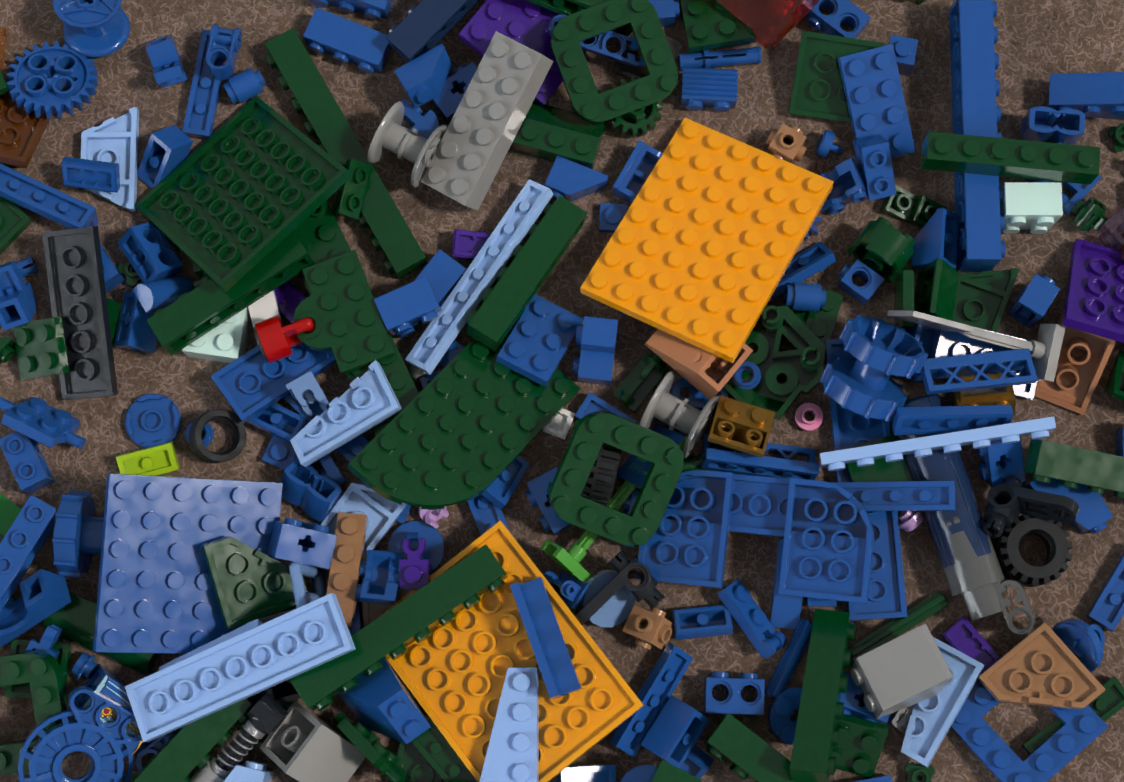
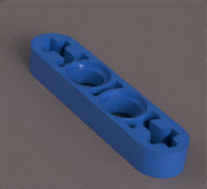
M560 14L551 20L548 27L550 36L555 28L554 24L557 25L567 15ZM609 31L595 36L592 44L580 42L582 50L635 68L645 65L643 58L638 62L635 60L634 54L627 53L625 58L621 56L626 49V43L630 44L628 50L636 51L639 48L634 38ZM610 38L618 40L620 43L619 52L610 53L606 49V41Z

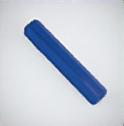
M806 619L800 620L765 689V693L773 699L779 695L780 691L786 688L810 641L813 623Z

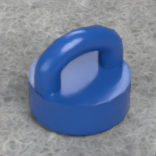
M827 129L823 131L815 150L817 156L826 158L830 150L836 153L843 151L840 145L833 143L835 138L834 132Z

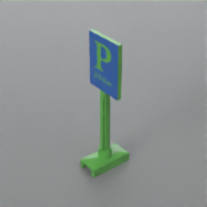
M657 423L651 429L673 440L680 450L684 447L687 436L671 431L669 428ZM631 454L616 476L618 479L625 481V483L606 506L619 510L635 488L641 489L652 462ZM586 530L577 543H573L567 551L548 539L540 547L568 575L583 582L593 577L580 562L587 554L586 550L597 538L598 534Z

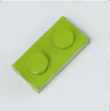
M172 441L116 456L120 474L156 476L179 470L180 468Z

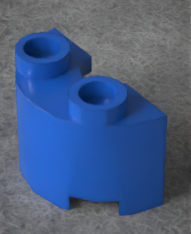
M853 158L838 164L834 170L828 173L820 174V176L834 181V184L819 212L828 211L830 215H834L844 211V205L851 202L858 203L868 197L865 185Z
M368 550L367 560L361 561L360 578H364L362 585L357 584L355 601L396 605L400 591L399 559L403 558V553Z

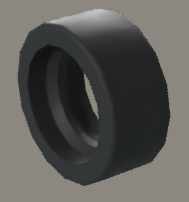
M215 409L201 414L194 420L190 427L189 442L191 449L197 457L205 462L218 464L232 460L241 453L246 442V430L236 414L229 410ZM212 420H222L232 428L234 435L233 443L225 452H211L202 442V430Z

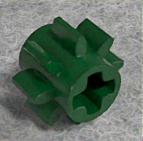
M1090 197L1087 201L1083 198L1071 210L1076 214L1072 220L1084 231L1089 232L1092 227L1097 231L1108 219V217L1103 215L1107 208L1094 197Z

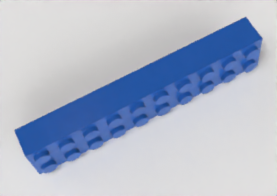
M954 0L949 10L953 134L1002 138L1001 133H997V123L1001 119V108L996 106V96H999L1000 81L995 79V70H998L999 54L995 53L994 44L998 41V28L994 27L993 20L997 15V1ZM954 172L955 214L959 215L957 271L965 273L991 271L1005 257L1006 251L1005 241H1001V230L1004 229L1005 218L1004 214H1000V203L1003 202L1004 190L1002 186H999V176Z

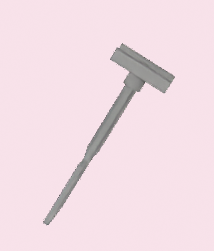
M888 310L887 316L945 332H958L967 338L1012 350L1029 348L1033 358L1037 381L1046 380L1054 382L1066 326L1040 324L1037 341H1025L918 311Z

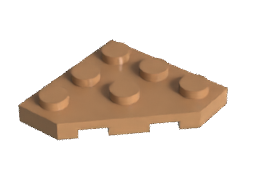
M1045 622L978 677V680L997 701L1083 710L1106 690Z

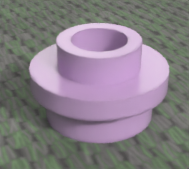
M901 511L898 514L899 529L910 532L918 527L924 519L921 515L922 511Z

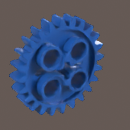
M58 40L54 42L53 46H49L44 41L43 48L33 44L34 51L30 52L24 49V58L15 56L16 64L9 65L11 72L7 73V86L10 90L12 101H16L18 108L24 107L26 114L34 111L36 118L46 113L47 119L50 120L52 114L56 113L58 118L62 119L63 112L65 111L70 116L73 115V108L82 111L81 102L90 104L89 95H96L95 87L99 85L97 80L98 73L93 59H89L88 56H82L71 50L67 43L60 47Z

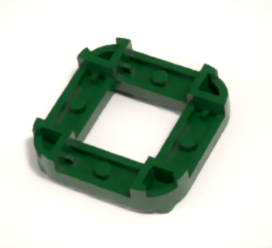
M609 0L564 17L553 30L550 41L551 53L554 55L572 104L571 107L575 114L585 121L601 124L649 105L659 103L667 98L677 85L678 71L656 9L648 0ZM625 25H630L648 76L598 94L580 42Z
M599 410L589 413L575 422L573 435L552 482L549 481L547 493L550 505L561 519L570 524L623 545H644L655 534L683 470L684 454L673 440L663 434L616 416L608 411ZM603 442L652 462L630 514L581 495Z
M42 649L0 656V686L30 683L36 725L54 714L67 711L62 676L67 675L64 664L60 665L53 656ZM62 719L51 722L43 729L47 731L52 726L61 723ZM33 739L27 750L32 751L38 739ZM25 741L0 744V775L18 773L19 755ZM24 758L23 772L29 771V760Z

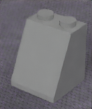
M926 624L857 657L851 665V677L857 686L860 685L865 695L864 703L869 712H873L876 720L938 695L953 678Z
M294 701L287 710L289 715L268 735L259 748L281 770L299 782H348L366 758L365 755L347 737L300 703Z

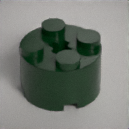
M878 217L876 221H869L848 249V254L850 256L853 253L856 259L853 263L857 259L881 277L889 278L886 281L887 283H892L913 256L915 240L910 235L901 233L892 227L891 222L886 218Z

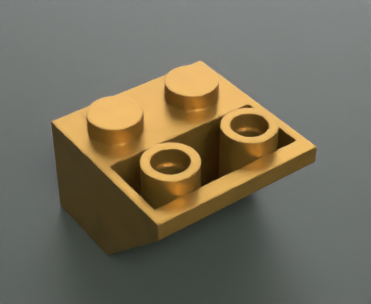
M720 396L707 441L763 458L775 412Z

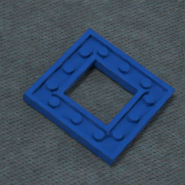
M978 680L950 727L999 782H1047L1108 728V725L1089 705L1083 710L1048 707L1063 722L1064 726L1025 761H1022L983 719L1000 701H997Z

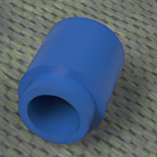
M251 67L228 79L229 82L223 84L233 104L239 101L243 103L263 93L262 86L266 85L260 71L254 72Z
M793 282L792 285L786 284L784 306L790 307L791 310L819 312L820 307L825 306L826 290H822L821 284Z

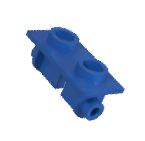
M545 571L543 573L565 604L575 610L577 605L584 599L589 584L563 572H560L559 576L552 571Z

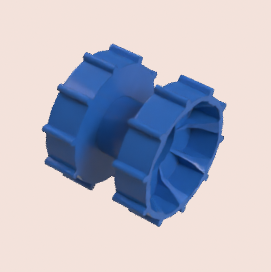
M857 315L853 320H847L839 339L843 340L844 350L850 352L857 360H844L838 357L833 363L828 362L819 381L823 383L824 394L829 395L842 408H847L863 415L866 419H884L889 422L895 415L896 408L903 407L907 400V396L903 394L901 389L902 385L897 384L890 376H903L910 379L915 372L920 373L929 354L925 353L922 346L923 343L916 340L905 329H900L882 321L880 318L875 319Z
M70 490L69 494H62L61 503L58 511L55 513L56 520L52 538L53 565H56L60 576L81 577L82 573H88L92 555L101 554L104 517H96V503H94L91 497L92 492Z

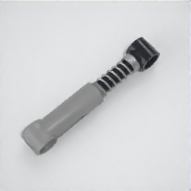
M268 693L264 695L248 712L247 716H249V719L243 724V730H238V735L233 736V741L227 742L228 746L222 748L223 752L221 754H217L218 758L209 759L189 782H223L231 773L232 767L238 765L237 761H242L243 756L248 754V750L253 749V744H257L259 742L258 739H262L265 734L270 735L285 720L289 713Z

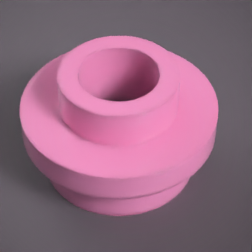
M804 403L795 412V422L802 430L813 431L822 424L823 412L814 403ZM806 412L813 413L814 420L807 421L804 414Z

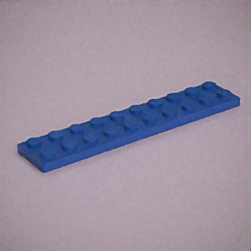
M827 339L824 341L826 345V365L828 362L833 363L838 357L844 360H857L850 352L844 350L843 340ZM829 396L833 451L847 449L890 435V425L886 420L866 419L863 415L847 408H842L839 403ZM846 465L845 469L835 471L836 482H851ZM866 511L874 531L868 604L847 602L851 621L908 617L898 511Z

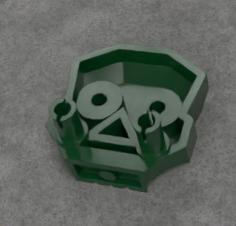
M767 306L764 308L745 342L747 346L751 344L758 346V351L753 354L751 353L745 361L753 362L759 367L761 371L759 384L753 389L744 390L734 383L732 376L724 385V388L735 400L774 411V419L780 420L800 394L808 395L821 383L819 380L824 372L826 345L788 306ZM782 337L794 350L780 351ZM744 372L742 375L743 380L749 381L752 378V372ZM780 374L786 375V383L779 384L776 380Z

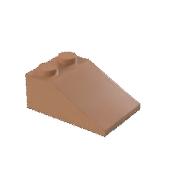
M1062 311V313H1061V315H1060V318H1059V320H1058V322H1057V324H1059V325H1062V324H1063V316H1064V312H1063V311ZM1066 326L1054 382L1046 380L1037 381L1034 396L1084 415L1116 341Z

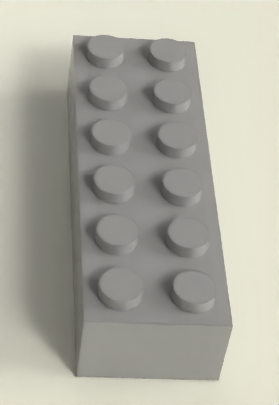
M496 31L421 182L467 207L479 210L553 61Z

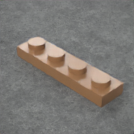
M338 512L335 531L337 539L331 560L326 595L330 593L336 594L347 627L352 629L356 609V588L360 580V565L363 558L368 516L366 514Z

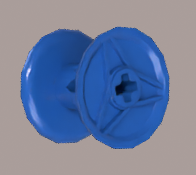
M53 0L54 11L64 21L63 36L69 48L82 56L93 58L107 56L119 50L127 41L131 30L129 18L123 9L120 8L122 0Z

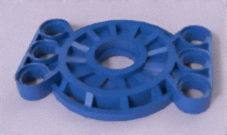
M79 686L69 695V705L72 710L54 714L38 724L28 735L20 751L18 761L19 782H130L134 764L130 743H138L142 741L140 733L136 736H130L126 733V726L130 722L136 721L133 711L89 687ZM81 693L90 695V705L86 708L76 707L74 700L77 695ZM107 707H112L117 711L116 718L111 722H104L100 719L101 711ZM68 716H75L76 719L68 720ZM62 719L61 723L52 726L47 731L43 729L51 722ZM39 734L40 738L35 743L32 751L27 750L30 742ZM119 744H125L126 747L120 748ZM74 751L85 753L91 761L89 771L80 778L67 777L61 769L63 758ZM128 755L127 772H123V757ZM24 758L29 760V775L23 776Z

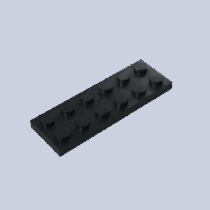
M98 226L42 232L52 317H62L69 373L59 374L62 400L118 395Z

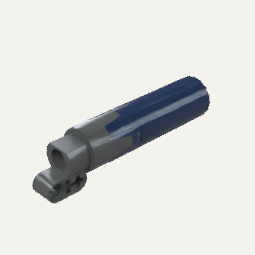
M930 394L906 401L903 407L943 406L939 395ZM894 416L890 419L892 424H893ZM931 434V435H897V437H898V440L900 441V440H907V439H913V438H919V437H926V436H932V435H938V434ZM944 449L932 450L933 455L915 458L914 453L904 455L913 481H955L956 511H922L952 597L963 594L972 621L1003 612L1006 623L1012 632L1025 634L1031 631L1035 625V616L1027 593L1020 582L1015 580L1005 581L990 536L984 532L985 522L960 452L944 453ZM1008 585L1019 590V594L1015 595L1017 604L1023 602L1025 608H1016L1009 612L1008 606L1014 605L1010 597L1005 598L1004 592L1008 591ZM1018 612L1025 613L1029 618V625L1025 629H1019L1013 623V618Z

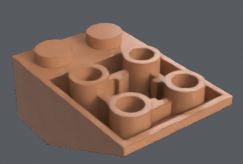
M659 329L645 343L648 348L709 400L720 392L753 351L744 344L734 363H731Z

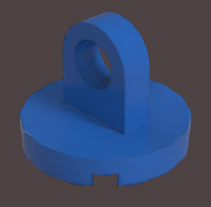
M410 521L402 524L393 532L388 542V551L403 553V558H407V554L402 547L403 540L410 538V547L417 550L419 548V539L425 538L426 549L422 553V558H430V574H432L440 566L444 558L445 544L441 534L434 527L423 521Z
M1069 618L1057 623L1053 627L1054 633L1090 673L1101 665L1105 637L1099 625L1087 624L1080 619Z

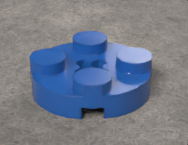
M789 687L780 691L767 712V720L772 733L781 741L791 745L794 743L797 722L791 721L790 716L794 715V709L798 708L799 710L802 693L801 687Z

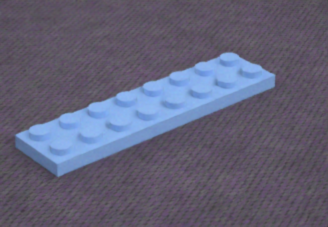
M330 593L125 686L142 740L143 742H149L338 658L356 648L336 594Z

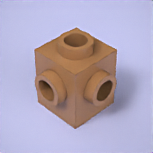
M783 123L778 131L773 129L766 141V144L769 145L767 153L792 164L795 160L800 162L807 150V147L804 146L807 137L796 126H787Z
M634 605L622 631L635 638L634 644L650 650L654 646L662 650L664 644L671 637L673 623L665 618V612L657 608L649 609L648 611Z

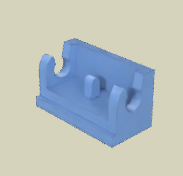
M311 371L286 384L294 400H298L308 416L313 417L309 404H313L314 401L319 402V406L323 411L330 407L326 396Z

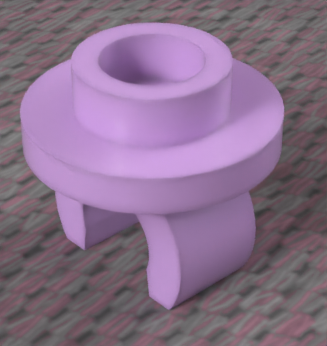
M446 506L444 509L435 510L421 509L419 507L421 519L436 529L439 527L437 521L443 516L447 518L449 513L446 510Z

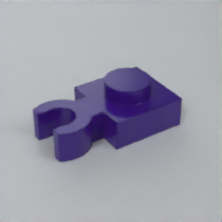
M406 538L403 540L402 547L407 554V558L399 559V589H421L430 583V558H422V553L426 549L425 538L419 539V548L414 550L410 547V538Z

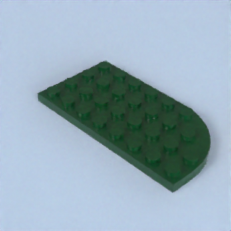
M511 330L496 352L473 339L348 464L347 469L376 493L400 505L405 503L419 506L421 509L435 510L444 509L445 506L461 502L462 504L483 493L575 397L580 387L557 368L547 386L544 387L496 362L497 355L511 334Z

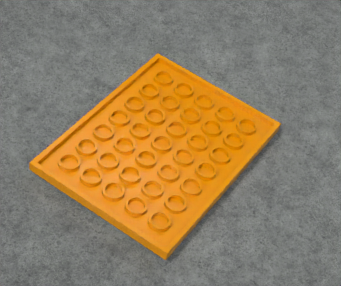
M684 118L664 150L663 155L656 163L580 287V291L592 299L734 363L830 194L834 181L783 159H777L769 153L688 118Z
M499 521L430 576V582L486 544L508 576L504 579L505 584L493 593H490L488 590L479 597L481 601L468 610L465 607L455 613L457 617L452 622L443 627L441 624L430 630L432 632L430 637L420 643L414 641L406 647L408 651L396 660L389 658L388 662L477 782H479L507 669L539 668L510 585L517 582L523 584L542 577L582 687L580 690L552 699L549 697L539 669L538 782H549L641 709L644 704L577 620L502 521ZM413 589L401 600H399L396 603V605L405 600L406 598H408L409 596H411L412 594H414L419 589Z

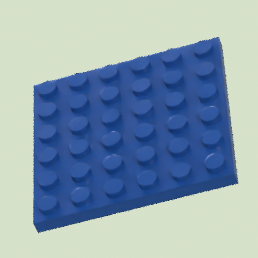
M107 473L93 651L186 654L243 626L240 625L229 630L225 628L201 545L231 536L267 555L275 521L280 522L283 483Z

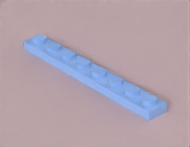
M530 179L527 181L441 306L442 311L437 313L438 317L430 322L405 360L410 365L431 375L465 325L472 310L478 306L486 290L493 284L501 269L506 265L515 249L554 195L550 188Z
M1053 416L820 453L819 457L821 468L828 467V471H838L845 469V464L857 463V467L873 465L875 459L885 458L886 462L903 460V455L913 453L915 458L933 455L932 450L944 449V453L961 451V446L973 444V449L989 447L991 446L990 441L1002 440V444L1019 442L1020 437L1031 435L1032 440L1049 437V432H1053L1056 429V423Z

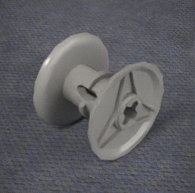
M399 101L389 109L376 130L369 147L367 161L370 164H374L389 150L397 154L399 160L403 161L406 159L414 163L411 173V184L416 188L422 183L421 180L448 127L446 125L437 127L429 138L426 139L418 135V130L415 128L411 131L401 126L405 107Z
M670 371L656 389L639 425L649 429L655 419H658L669 425V430L673 431L676 429L687 435L688 437L682 450L686 459L694 450L717 407L719 396L711 397L702 411L688 404V399L685 398L683 401L670 394L675 381V374L673 371Z

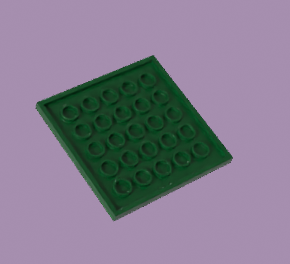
M255 96L137 202L135 206L218 286L227 292L346 183L352 175L338 161L258 96Z

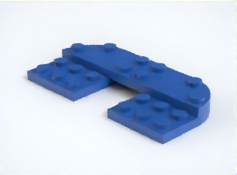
M708 470L682 472L657 531L646 544L639 545L638 561L649 568L651 575L658 582L723 588L728 532L784 537L778 594L868 604L874 546L872 523L862 504L852 494L842 487L829 482L741 475ZM636 572V579L641 580L640 574Z

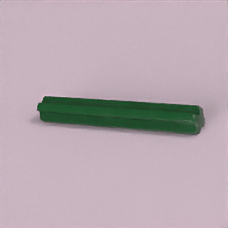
M942 592L933 594L907 610L908 617L895 618L849 646L848 649L852 650V661L854 662L857 657L897 638L947 607L949 603Z

